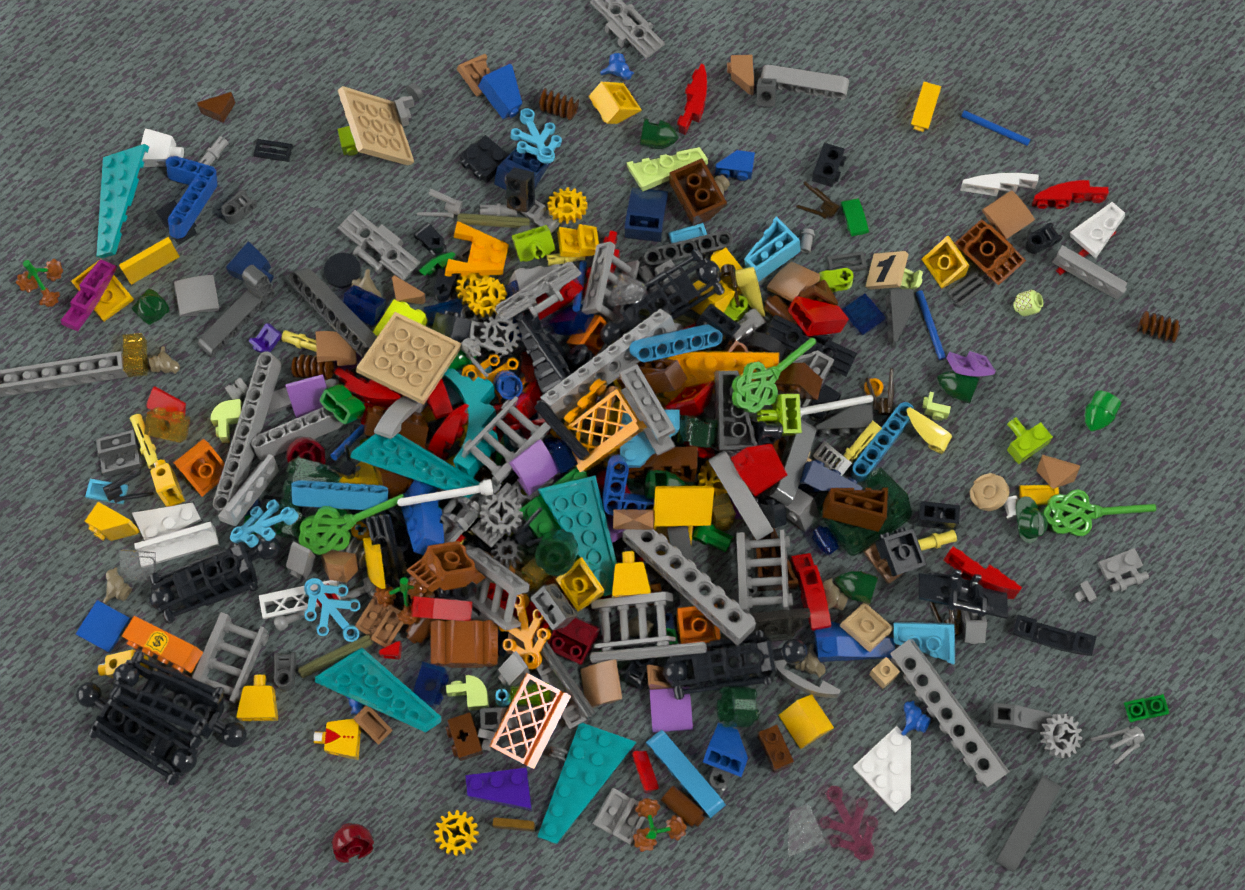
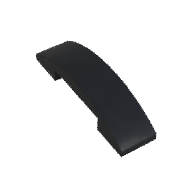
M1022 615L1017 616L1013 630L1014 635L1025 640L1060 651L1092 656L1097 636L1077 631L1074 633L1038 623L1036 619Z

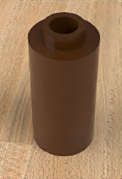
M770 295L765 300L764 310L774 317L776 314L798 325L788 312L790 306L777 295L773 297Z
M674 785L661 799L663 804L677 816L682 817L683 821L691 828L694 825L699 827L705 820L703 816L705 812Z

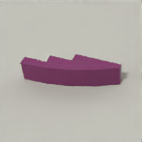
M102 259L97 262L80 283V291L71 300V308L61 319L62 325L77 332L79 331L109 285L117 269L115 265Z

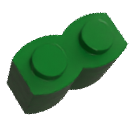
M341 384L324 390L320 398L323 407L333 412L336 419L343 424L360 419L365 410L364 404L358 398L352 396L350 391Z

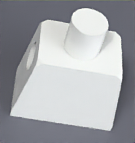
M145 129L141 145H148L149 150L148 153L144 154L142 161L145 163L143 167H166L167 158L171 156L183 158L184 148L176 147L172 136Z

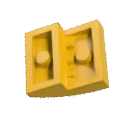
M582 224L578 225L577 230L559 227L557 234L560 256L586 257L595 255L596 246L599 244L597 227Z
M371 537L363 538L368 577L374 585L385 589L380 544L372 545Z

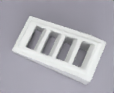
M825 441L813 454V457L823 462L826 468L841 472V476L852 464V462ZM825 448H828L826 452L822 455V457H820ZM830 451H831L832 453L830 454V456H829V457L827 458V460L825 461L824 459L827 457V455H828V454L830 453ZM836 455L835 459H834V460L831 462V464L829 465V462H830V461L832 460V458ZM841 459L840 462L836 465V467L833 468L837 461Z

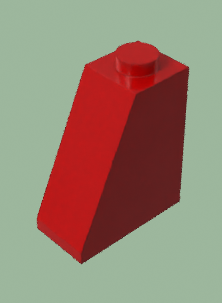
M795 296L788 309V312L807 336L841 333L849 320L837 305Z

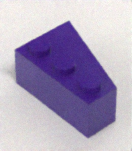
M527 768L466 775L467 796L469 799L532 812Z

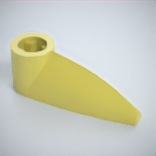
M749 267L736 270L738 287H740L743 296L747 299L752 309H757L760 315L765 317L755 268Z
M907 408V414L914 428L928 443V447L939 454H943L952 435L916 410Z

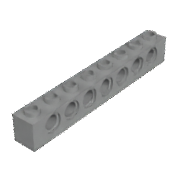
M659 309L562 382L547 391V393L540 397L542 402L550 408L559 420L563 419L569 411L578 406L577 403L583 396L591 392L589 388L597 379L605 380L607 386L620 376V372L639 362L629 351L633 341L677 331L672 317L662 309Z
M119 351L0 370V397L128 377L127 360L122 352Z
M626 529L623 532L622 540L736 645H739L754 631L756 622L753 616L741 610L740 605L734 599H729L720 586H715L706 573H701L693 561L683 557L682 552L676 546H671L662 533L658 534L654 529ZM643 538H650L651 541H650V542H644L642 539H643ZM664 551L666 554L658 555L656 552ZM678 564L680 568L674 569L670 565ZM692 577L694 581L688 582L685 578ZM706 590L709 594L702 595L699 591ZM714 604H722L723 608L717 609ZM736 617L738 622H731L728 618Z
M909 639L890 653L893 657L891 658L892 663L896 668H901L904 672L903 678L905 681L915 687L916 696L920 701L924 700L928 705L927 711L929 714L939 720L941 723L939 724L940 729L945 735L949 734L952 738L951 744L958 752L961 751L965 756L963 760L970 769L973 767L977 775L975 776L982 786L985 784L986 787H989L1010 771L914 640ZM909 658H913L916 661L914 669H910L907 666ZM922 674L928 678L926 686L921 685L919 682V677ZM933 691L940 694L939 702H934L931 699ZM945 708L951 709L953 713L951 719L944 717L943 710ZM957 725L964 727L965 733L963 736L955 732ZM972 741L976 743V752H970L968 750V742ZM982 758L989 761L990 766L988 769L981 768L980 760Z

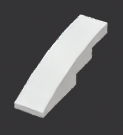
M1026 173L981 175L964 179L960 191L997 196L999 190H1012L1016 193L1018 186L1035 189L1039 175Z

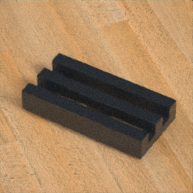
M257 139L253 155L258 158L289 162L293 144ZM260 145L286 148L287 151L277 150L276 148L260 147Z

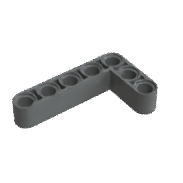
M249 265L242 273V278L248 290L198 340L197 346L211 357H215L218 350L221 351L229 343L228 340L231 337L234 338L241 331V327L247 324L255 316L254 314L268 303L266 301L270 297H274L275 292L268 277L254 265Z

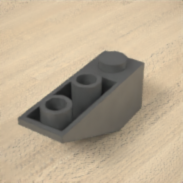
M891 289L889 296H886V307H889L890 313H887V325L891 327V331H888V342L892 343V348H895L913 312V289Z
M872 405L849 407L815 427L817 429L815 435L829 437L831 434H838L844 437L849 436L850 433H857L860 436L873 420Z
M994 703L990 707L989 727L1040 733L1045 731L1042 724H1048L1046 719L1051 718V713L1018 705Z
M528 706L517 707L518 712L528 709ZM509 707L481 708V729L498 728ZM542 707L533 710L535 721L542 719ZM530 712L519 715L522 726L532 723ZM516 716L509 718L507 722L508 728L519 727Z

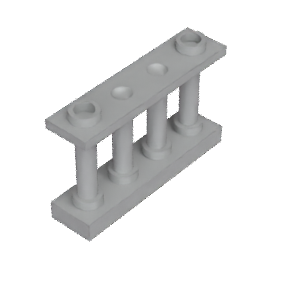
M610 241L596 246L582 312L586 315L600 312L611 319V322L618 324L624 320L620 313L624 300L622 294L625 291L631 292L634 290L640 262L636 260L624 263L613 255L615 244ZM611 263L622 270L621 278L610 272ZM607 280L619 286L617 295L606 288ZM604 296L615 303L613 312L602 305Z
M636 364L620 372V378L626 386L621 392L638 419L647 426L643 432L657 456L674 448L675 445L669 435L675 433V428L639 366Z
M516 396L511 401L508 399L501 407L503 410L473 441L469 439L462 447L464 449L462 453L463 458L471 452L492 471L494 476L491 482L496 487L512 472L513 468L509 462L539 439L542 440L551 428L546 422L541 427L539 425L536 426L516 409L515 405L518 401ZM508 413L513 415L531 431L530 434L532 436L528 440L526 438L523 439L502 421ZM497 426L518 444L519 450L516 453L510 452L491 436L489 432ZM484 439L506 458V463L503 466H497L476 446Z
M780 530V538L761 539L758 541L750 540L744 532L737 533L740 609L745 613L748 612L750 614V608H753V606L783 604L785 612H789V605H793L792 593H789L787 569V548H790V538L786 536L784 530ZM781 546V557L751 559L747 556V550H751V548ZM782 565V577H748V569H751V567ZM782 585L783 596L752 598V596H749V589L752 586Z
M480 548L467 550L466 553L474 561L476 570L482 572L486 578L482 580L480 591L477 590L473 597L465 601L473 602L472 605L505 631L520 627L521 622L513 617L516 597L519 594L528 592L530 585ZM490 580L496 584L493 601L487 597ZM462 587V592L468 595V588ZM503 589L509 593L506 610L500 607Z
M658 592L600 599L592 602V609H597L601 613L603 643L594 644V648L601 649L603 652L613 651V648L656 643L657 646L669 645V642H675L676 637L666 636L664 609L666 602H673L672 593ZM647 604H654L656 606L658 637L648 638ZM631 606H636V609H638L640 639L629 640L627 610ZM614 608H617V611L620 613L621 641L611 642L609 612Z
M220 612L192 678L214 688H224V693L231 695L229 700L237 705L262 645L265 646L268 641V631L262 626L258 633L232 624L228 614ZM230 631L255 640L251 650L248 651L225 643L223 640L225 633ZM224 650L246 658L243 669L217 661L215 658L217 652ZM215 668L239 677L235 688L210 680L207 676L209 670Z

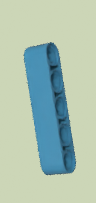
M702 325L635 340L631 343L629 351L639 361L648 362L717 346L722 341V333L711 325Z
M903 402L898 405L882 426V429L855 461L851 470V476L854 480L862 482L868 478L911 421L909 416L901 415L900 411L907 412V408L914 409L910 403ZM895 425L898 430H891L889 426ZM883 439L887 444L881 445L878 440ZM867 454L875 455L876 459H869ZM861 468L865 473L859 474L856 472V469Z
M303 480L292 483V503L296 506H331L339 509L366 510L388 500V488L381 485Z
M660 730L645 742L649 748L653 749L655 756L661 763H665L668 767L667 770L673 777L681 782L680 785L684 790L693 796L695 803L702 810H705L708 818L711 819L726 806L721 797L663 730Z

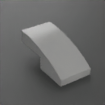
M535 200V205L527 213L521 212L538 227L547 225L551 233L561 224L558 218L553 220V216L549 215L545 205Z

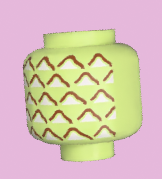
M1035 290L1019 293L1013 304L1014 309L1022 316L1037 314L1040 312L1041 307H1043V298Z

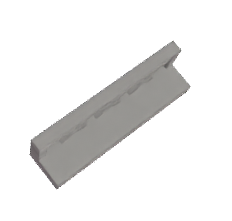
M1063 245L1052 261L1055 265L1117 300L1127 289L1125 288L1127 282Z
M268 455L264 461L258 464L218 515L220 521L233 526L240 522L279 472L274 456Z

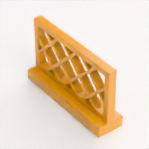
M618 388L566 426L569 431H577L576 438L578 441H580L581 432L589 433L588 444L581 443L584 447H587V451L590 454L584 461L580 460L569 447L568 449L578 463L576 467L579 472L589 471L646 429L647 426L638 419ZM616 395L620 400L619 408L611 407L612 398ZM599 408L606 409L605 419L596 418ZM610 410L619 411L617 422L609 421ZM623 413H628L633 421L629 424H622ZM584 419L591 420L590 431L581 429ZM595 421L604 422L602 433L594 432ZM608 424L617 425L613 436L607 434ZM593 434L602 436L599 446L592 445Z

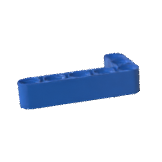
M171 156L166 159L168 178L190 185L168 218L170 236L179 239L187 234L215 191L218 183L214 167L178 156Z
M614 455L609 459L601 500L605 512L613 515L614 509L645 510L647 506L654 505V499H646L645 495L625 493L629 467L621 455ZM616 464H623L621 468L614 469ZM619 482L617 487H610L612 483ZM610 501H616L612 506L607 505ZM629 503H635L632 508H627Z

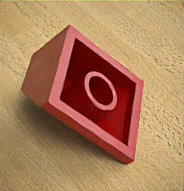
M714 380L685 387L665 406L666 410H679V415L685 417L701 415L704 412V408L710 403L715 386Z
M772 444L746 447L731 457L738 474L754 496L759 495L788 476Z

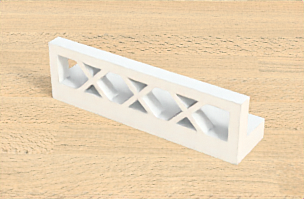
M211 522L134 543L135 549L140 554L143 567L220 546L216 529Z
M329 580L324 581L323 584L329 583V585L337 586L339 581ZM313 584L310 587L311 590H316L318 588L316 584ZM304 586L259 595L263 619L305 611L308 604L303 600L309 596L306 595ZM286 601H298L294 608L288 609L284 606ZM316 602L315 608H319L320 606ZM272 604L279 605L275 612H266V606Z

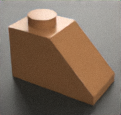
M731 55L730 62H727V73H731V80L748 94L753 95L754 74L752 55Z
M330 550L325 554H321L323 568L330 580L347 583L359 571L356 554Z

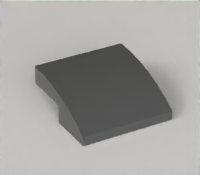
M134 430L96 439L104 478L142 468Z

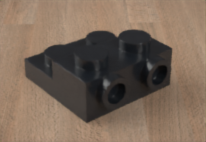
M484 135L475 145L471 144L459 156L460 164L466 170H472L474 176L479 181L484 180L487 183L496 175L497 167L509 154Z
M904 527L893 531V535L887 532L879 535V540L875 541L881 560H887L893 577L927 565L913 528L906 531Z

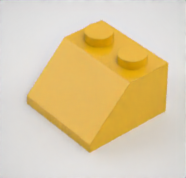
M601 82L589 95L593 106L599 111L602 120L607 124H618L642 111L624 83Z
M97 502L85 520L90 526L88 529L94 533L93 535L103 541L105 538L113 541L136 535L140 531L130 519L100 502Z

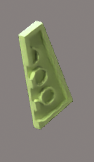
M698 147L679 151L676 155L672 156L665 154L653 160L646 158L638 163H633V161L627 162V167L641 190L645 191L669 181V173L701 158H703L707 165L708 159L701 148Z

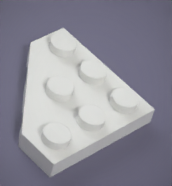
M897 726L853 766L854 770L895 813L911 798V740L906 735H901L902 731Z

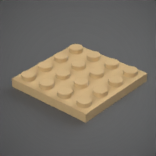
M344 86L338 89L340 101L358 152L404 165L414 163L393 101Z
M394 312L356 367V372L424 405L460 351L462 343Z

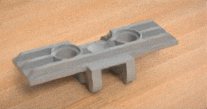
M622 0L590 1L609 21L605 26V32L608 35L613 32L618 37V45L621 48L624 47L625 41L628 40L647 59L665 45L651 30L653 24L651 22L648 23L634 9L635 7L632 4L627 6ZM613 8H618L620 10V13L613 14L611 13V10ZM628 14H630L640 25H637V24L628 16Z
M356 210L337 227L358 245L354 249L353 254L360 256L375 268V272L378 274L387 268L404 281L420 264L419 260L401 247L403 241L382 224L377 228ZM364 230L370 232L367 238H362L360 234ZM367 247L371 250L374 248L381 254V260L379 262L376 261L364 250ZM394 253L398 254L394 260L389 259Z
M566 262L496 305L495 311L503 322L528 309L535 318L539 312L557 301H563L564 299L559 290L562 286L581 275V272L572 262ZM546 293L549 298L537 305L535 299Z
M492 483L494 495L500 490L501 484L496 487ZM477 493L470 498L464 496L453 497L442 509L440 523L443 524L444 543L456 541L479 517L480 512H482L481 505H486L485 499L491 500L492 495L485 496V494ZM460 503L463 508L458 515L451 514L450 512Z
M552 478L549 479L538 489L549 487L554 480ZM517 480L512 486L506 483L495 496L498 498L500 493H503V497L506 498L510 494V500L516 498V505L521 504L523 507L540 493L536 490L531 495H522L520 490L523 487ZM500 509L499 513L501 518H503L504 516L502 513V509ZM481 518L471 528V531L492 548L501 538L500 534L496 532L495 535H492V529L486 531L485 527L487 524L481 525V520L483 519ZM520 518L522 520L521 525L516 524L518 527L517 529L522 527L525 523L523 518Z

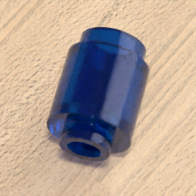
M819 526L813 531L812 539L822 553L828 556L839 548L838 540L827 526L824 528Z

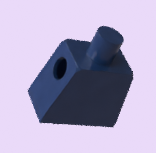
M249 241L226 266L229 275L241 281H244L242 273L249 265H254L268 277L270 283L274 278L268 272L271 268L269 261Z

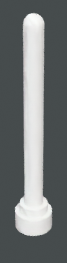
M866 395L803 408L800 407L801 417L802 415L870 403L874 398L872 395Z
M491 479L483 480L482 483H479L480 485L400 498L397 504L399 506H406L477 493L489 496L493 495Z

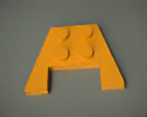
M457 221L454 238L472 241L467 263L448 259L445 276H452L454 273H461V276H468V273L503 275L509 244Z

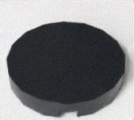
M337 253L331 256L325 263V278L330 285L336 288L343 289L350 285L352 286V281L360 278V263L356 257L349 253Z

